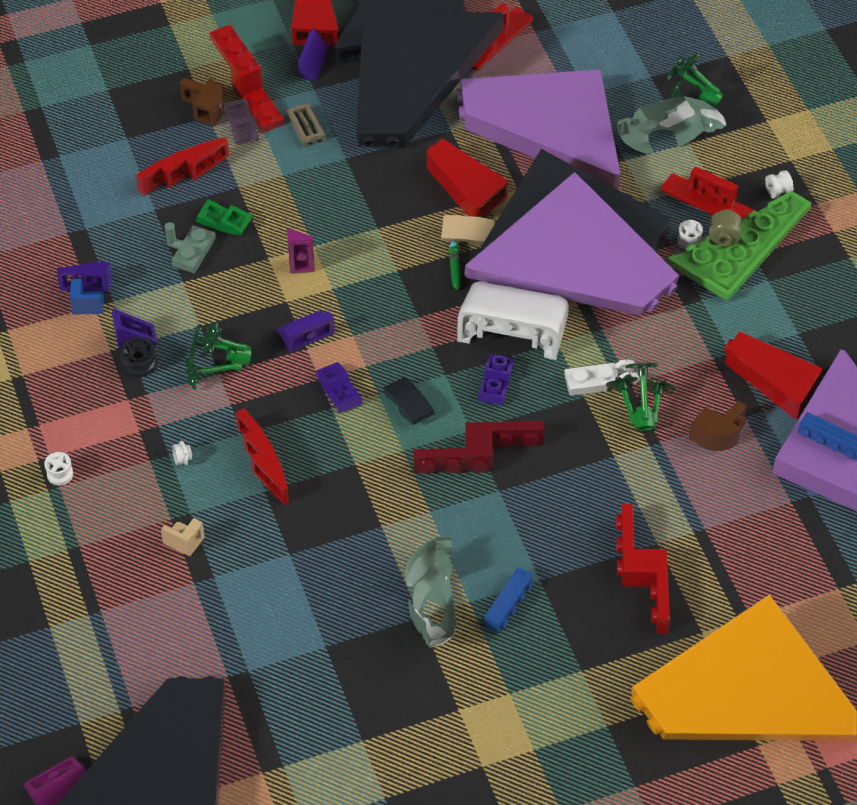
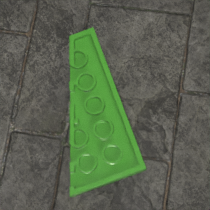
M790 191L768 203V206L764 209L749 213L747 218L742 220L741 238L735 245L720 246L714 243L710 236H707L706 240L695 246L693 244L688 246L681 254L677 256L674 254L668 257L667 264L724 300L729 301L811 209L812 203Z

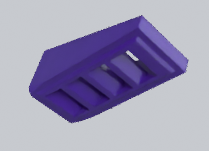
M95 262L57 268L60 291H70L71 282H68L67 276H71L72 279H78V276H81L83 291L109 292L112 284L110 262Z

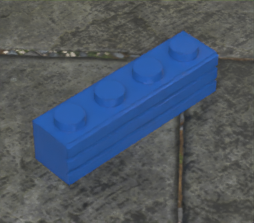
M806 412L799 423V434L857 461V435Z
M519 567L516 568L485 615V627L497 633L502 628H506L509 622L508 618L510 615L513 616L515 614L516 606L518 603L523 602L526 591H530L533 586L532 573Z

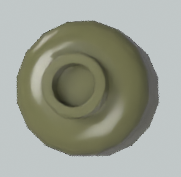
M729 209L716 212L710 222L709 236L711 240L720 246L735 245L741 238L742 218Z

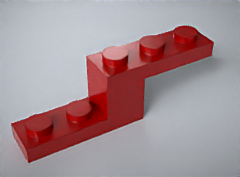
M229 24L209 32L210 40L230 67L233 90L262 132L265 133L283 126V116L263 89L261 67L233 27Z
M622 504L621 514H616L615 528L621 532V537H616V553H621V559H617V576H622V586L650 587V599H655V606L651 607V623H656L657 634H668L670 613L667 550L634 549L633 504Z

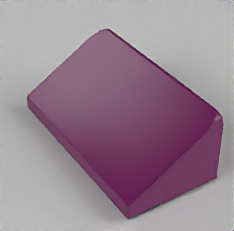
M287 229L290 274L314 272L313 236L293 229Z
M71 756L25 782L23 785L35 805H54L61 801L86 771L84 766L74 756Z

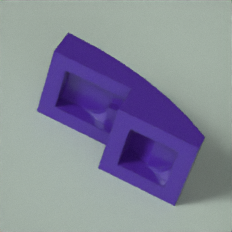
M339 362L315 371L320 384L339 413L363 404L361 395L350 383L349 374Z

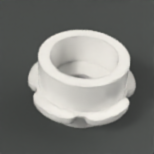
M180 441V444L172 446L175 464L187 466L188 461L192 460L190 445H185L183 441Z

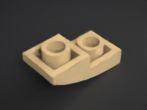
M444 215L441 239L443 241H467L470 245H482L496 221L472 216Z

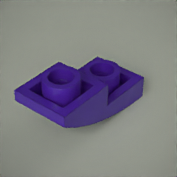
M489 355L484 369V378L478 393V401L503 406L512 375L514 358L502 355Z

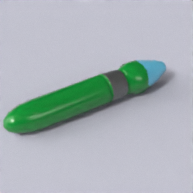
M451 241L448 250L450 255L451 281L454 289L458 290L461 286L460 248L455 241Z

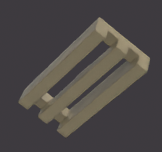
M309 103L287 110V116L303 147H307L310 142L313 145L317 144V140H321V142L326 141V135ZM302 111L306 112L308 118L310 119L316 131V134H313ZM295 113L297 114V116H298V118H299L301 124L303 125V127H304V129H305V131H306V133H307L308 136L305 135L303 129L301 128V126H300V124H299V122H298V120H297V118H296V116H295Z

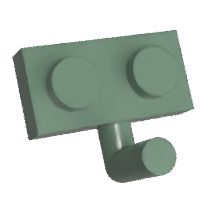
M168 222L165 224L167 245L178 249L172 258V266L195 274L216 239L215 232L193 225L183 241L176 239L173 223Z

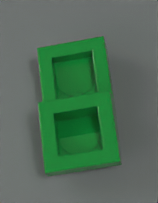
M208 199L197 215L196 222L224 233L242 235L253 215L233 205L227 209Z

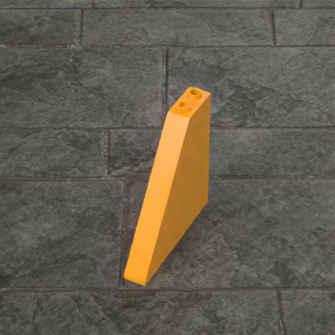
M770 594L634 685L630 693L632 695L630 700L639 712L643 710L649 719L647 724L655 735L660 734L663 739L857 741V710Z

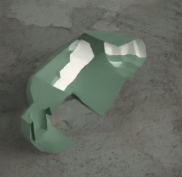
M681 96L638 108L632 119L625 118L618 121L617 131L623 141L635 150L642 153H654L648 141V135L653 131L659 129L674 130L678 146L680 147L696 138L701 132H714L716 129H722L726 126V123L718 110L708 103Z
M438 536L426 542L412 555L406 566V585L412 587L413 606L409 599L410 616L417 631L423 634V639L426 640L428 647L441 646L448 640L453 639L457 627L450 585L452 564L447 558L454 551L451 537ZM427 600L446 607L441 624L433 623L430 616L424 617L423 610Z

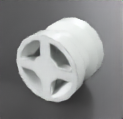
M784 170L778 175L770 174L766 176V189L771 198H778L780 194L793 191V181L788 171Z
M694 220L683 221L678 229V246L685 250V248L692 244L695 246L701 243L703 235L702 225Z
M55 452L46 458L45 469L50 483L60 486L71 481L73 469L71 467V459L67 454Z

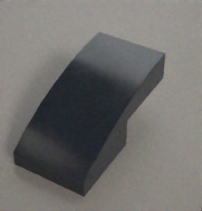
M406 377L383 387L385 396L398 406L400 415L412 425L435 414L434 409L424 395Z

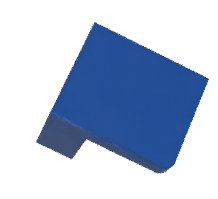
M71 279L70 303L72 314H103L104 293L102 291L84 292L82 280Z

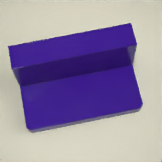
M317 311L278 327L277 334L290 353L335 334L334 318L330 311L324 314L322 311Z

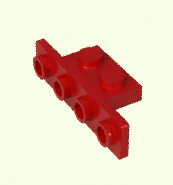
M503 3L496 9L491 10L490 12H503L504 30L473 65L472 69L479 71L533 21V16L516 7L509 12V6Z
M696 166L690 172V180L671 173L661 186V192L711 215L718 211L729 209L740 215L743 220L747 218L749 213L755 211L736 202L738 185Z

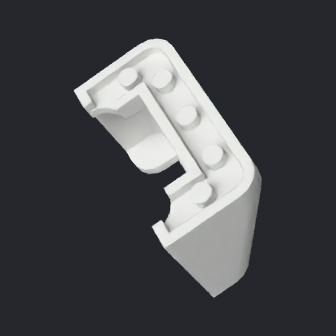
M485 281L472 284L458 315L457 342L470 344L471 338L474 335L482 338L484 331L531 339L532 348L540 346L545 352L544 358L556 360L569 313V304L560 295L507 287Z

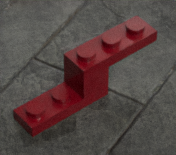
M544 421L465 422V448L413 449L414 473H483L485 471H493V446L543 445Z

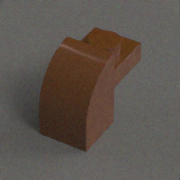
M183 78L180 83L181 99L192 103L194 120L216 126L224 112L223 95L220 85L210 78L206 84Z
M737 401L724 417L705 407L691 423L689 439L713 451H724L734 447L738 443L740 430L747 420L745 417L747 406Z

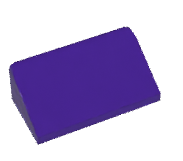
M314 29L310 31L298 60L300 78L317 80L328 52L327 45Z

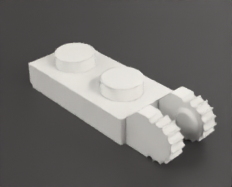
M631 359L620 360L616 364L608 363L565 369L564 376L569 395L607 391L606 383L615 381V377L618 374H622L619 376L621 378L627 374H631L632 377H638V380L632 382L633 385L637 384L639 376L637 373L632 372L635 368L625 369L626 365L633 364L635 361Z

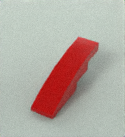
M223 137L200 143L152 164L136 174L138 191L145 196L162 183L170 188L186 176L193 181L229 156L228 139Z
M243 408L236 413L237 429L243 434L245 451L251 456L252 472L286 505L289 503L288 487L282 466L261 427Z

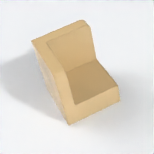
M195 518L192 519L188 526L181 522H176L172 528L164 525L161 529L163 544L188 556L192 555L205 537L203 522Z

